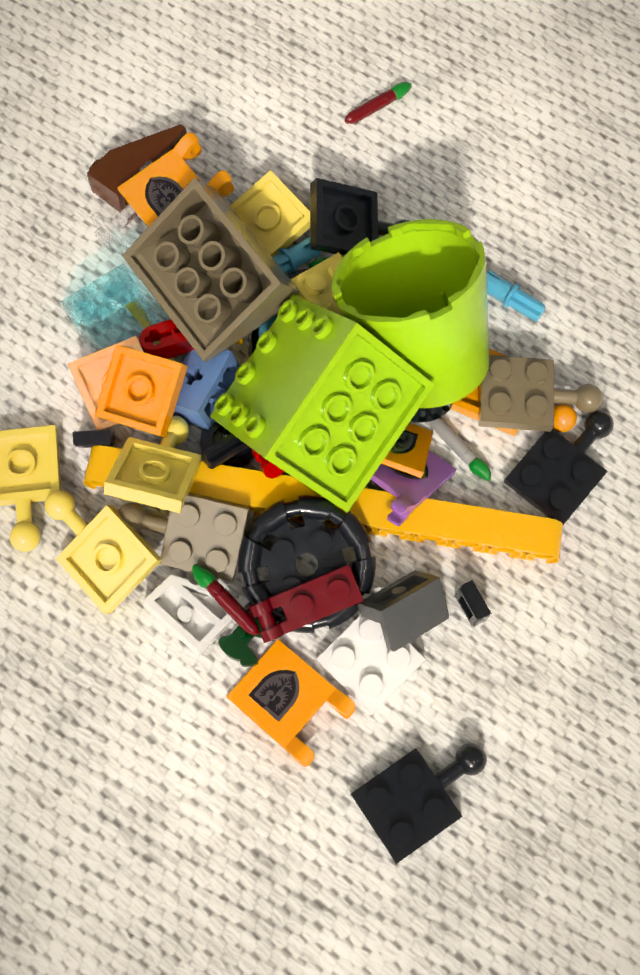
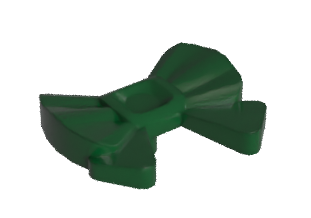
M247 609L246 611L252 616L250 609ZM253 618L259 627V631H261L262 628L258 621V618ZM238 626L231 635L219 639L218 644L222 651L229 658L240 661L242 667L258 665L257 658L247 644L254 637L262 638L260 633L258 635H251Z

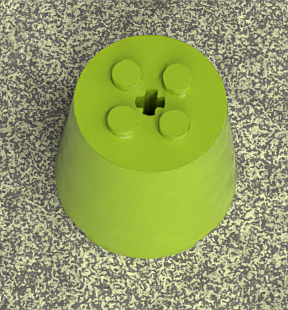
M422 219L387 227L388 234L372 242L366 237L342 258L333 275L332 292L336 304L344 317L357 322L435 384L420 408L445 406L459 401L472 393L482 383L489 369L487 271L484 247L481 241L478 242L471 235L470 229L451 221Z

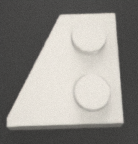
M169 575L143 600V606L198 656L234 622L207 589L174 575ZM239 595V598L234 597L244 609L250 605L246 596Z

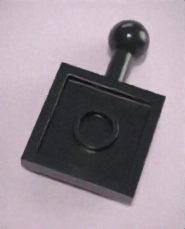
M316 178L310 183V249L345 255L366 237L372 242L378 238V235L384 236L388 234L387 227L410 221L401 219L394 224L379 221L378 193L375 191Z
M596 410L586 417L584 422L585 430L574 444L554 429L551 432L545 431L505 478L504 483L545 516L558 520L564 525L608 472L585 454L596 439L607 437L613 430V419L605 411Z
M474 743L464 744L457 750L455 761L434 775L419 751L415 748L350 795L397 864L463 817L444 788L464 774L473 776L481 773L486 767L487 756L479 745Z

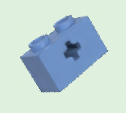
M195 350L185 355L182 364L187 365L188 368L173 416L183 418L187 424L206 430L211 429L215 423V420L210 417L214 411V405L217 399L227 392L235 380V374L240 367L232 351L224 350L208 362H204Z

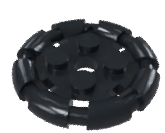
M303 495L298 496L299 500L286 503L284 499L263 510L252 521L255 525L249 535L243 536L238 553V573L243 575L245 586L242 589L251 605L348 563L362 595L364 596L365 593L369 594L371 591L376 570L375 556H371L369 543L372 542L364 525L350 510L346 513L326 498ZM302 515L305 526L291 529L289 517ZM326 518L339 526L333 536L320 529ZM267 533H271L278 538L272 549L261 544ZM354 547L356 560L345 562L342 549ZM308 553L317 559L318 567L312 574L306 575L298 571L296 559L301 554ZM268 566L271 579L260 582L257 569ZM358 604L292 632L315 633L314 629L326 626L332 629L351 618L359 610ZM281 606L272 610L276 622L287 619Z

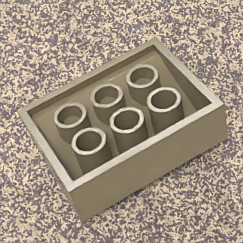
M194 178L122 255L204 362H208L273 318L278 313L281 305L289 300L293 294L296 295L299 292V289L220 193L197 178Z

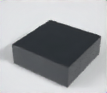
M112 430L74 431L73 445L78 448H92L98 445L111 447L115 445V432Z
M473 580L460 586L455 597L471 626L475 627L486 621L492 613Z

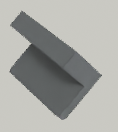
M416 570L365 598L363 602L358 603L361 617L380 623L386 647L393 652L449 618L440 577Z

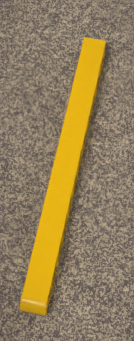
M102 445L93 446L83 484L91 489H96V486L104 487L105 480L122 448ZM205 462L200 463V468L189 491L250 506V511H253L255 516H258L267 507L283 499L286 503L299 500L298 496L303 495L323 497L292 476L281 475L270 479L264 475L263 471L219 465L214 469H210ZM367 488L363 489L350 508V511L364 525L368 534L384 537H387V534L400 535L399 539L420 543H423L424 540L436 541V545L460 549V546L473 547L475 552L497 555V552L510 553L509 557L530 561H534V558L546 559V563L549 564L557 563L560 560L563 523L551 518L427 498L413 510L401 526H396L387 520L388 514L393 511L391 505L396 497L389 492ZM302 515L290 517L292 522L304 523ZM327 518L324 521L327 524L326 527L335 529L339 527Z

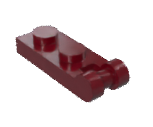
M348 563L250 605L249 609L253 618H258L262 628L259 633L263 642L267 643L286 633L363 602L364 598ZM282 606L287 619L276 623L272 610Z

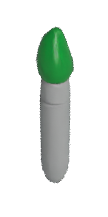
M441 417L430 421L434 431L468 465L469 470L485 481L491 479V472L486 462L478 458L472 449Z

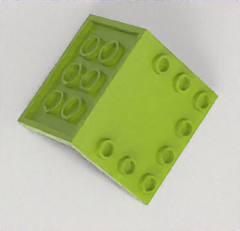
M293 294L289 300L281 305L277 318L269 330L259 337L256 349L248 361L238 368L235 380L227 392L217 399L214 411L210 417L266 460L348 513L435 384L357 322Z

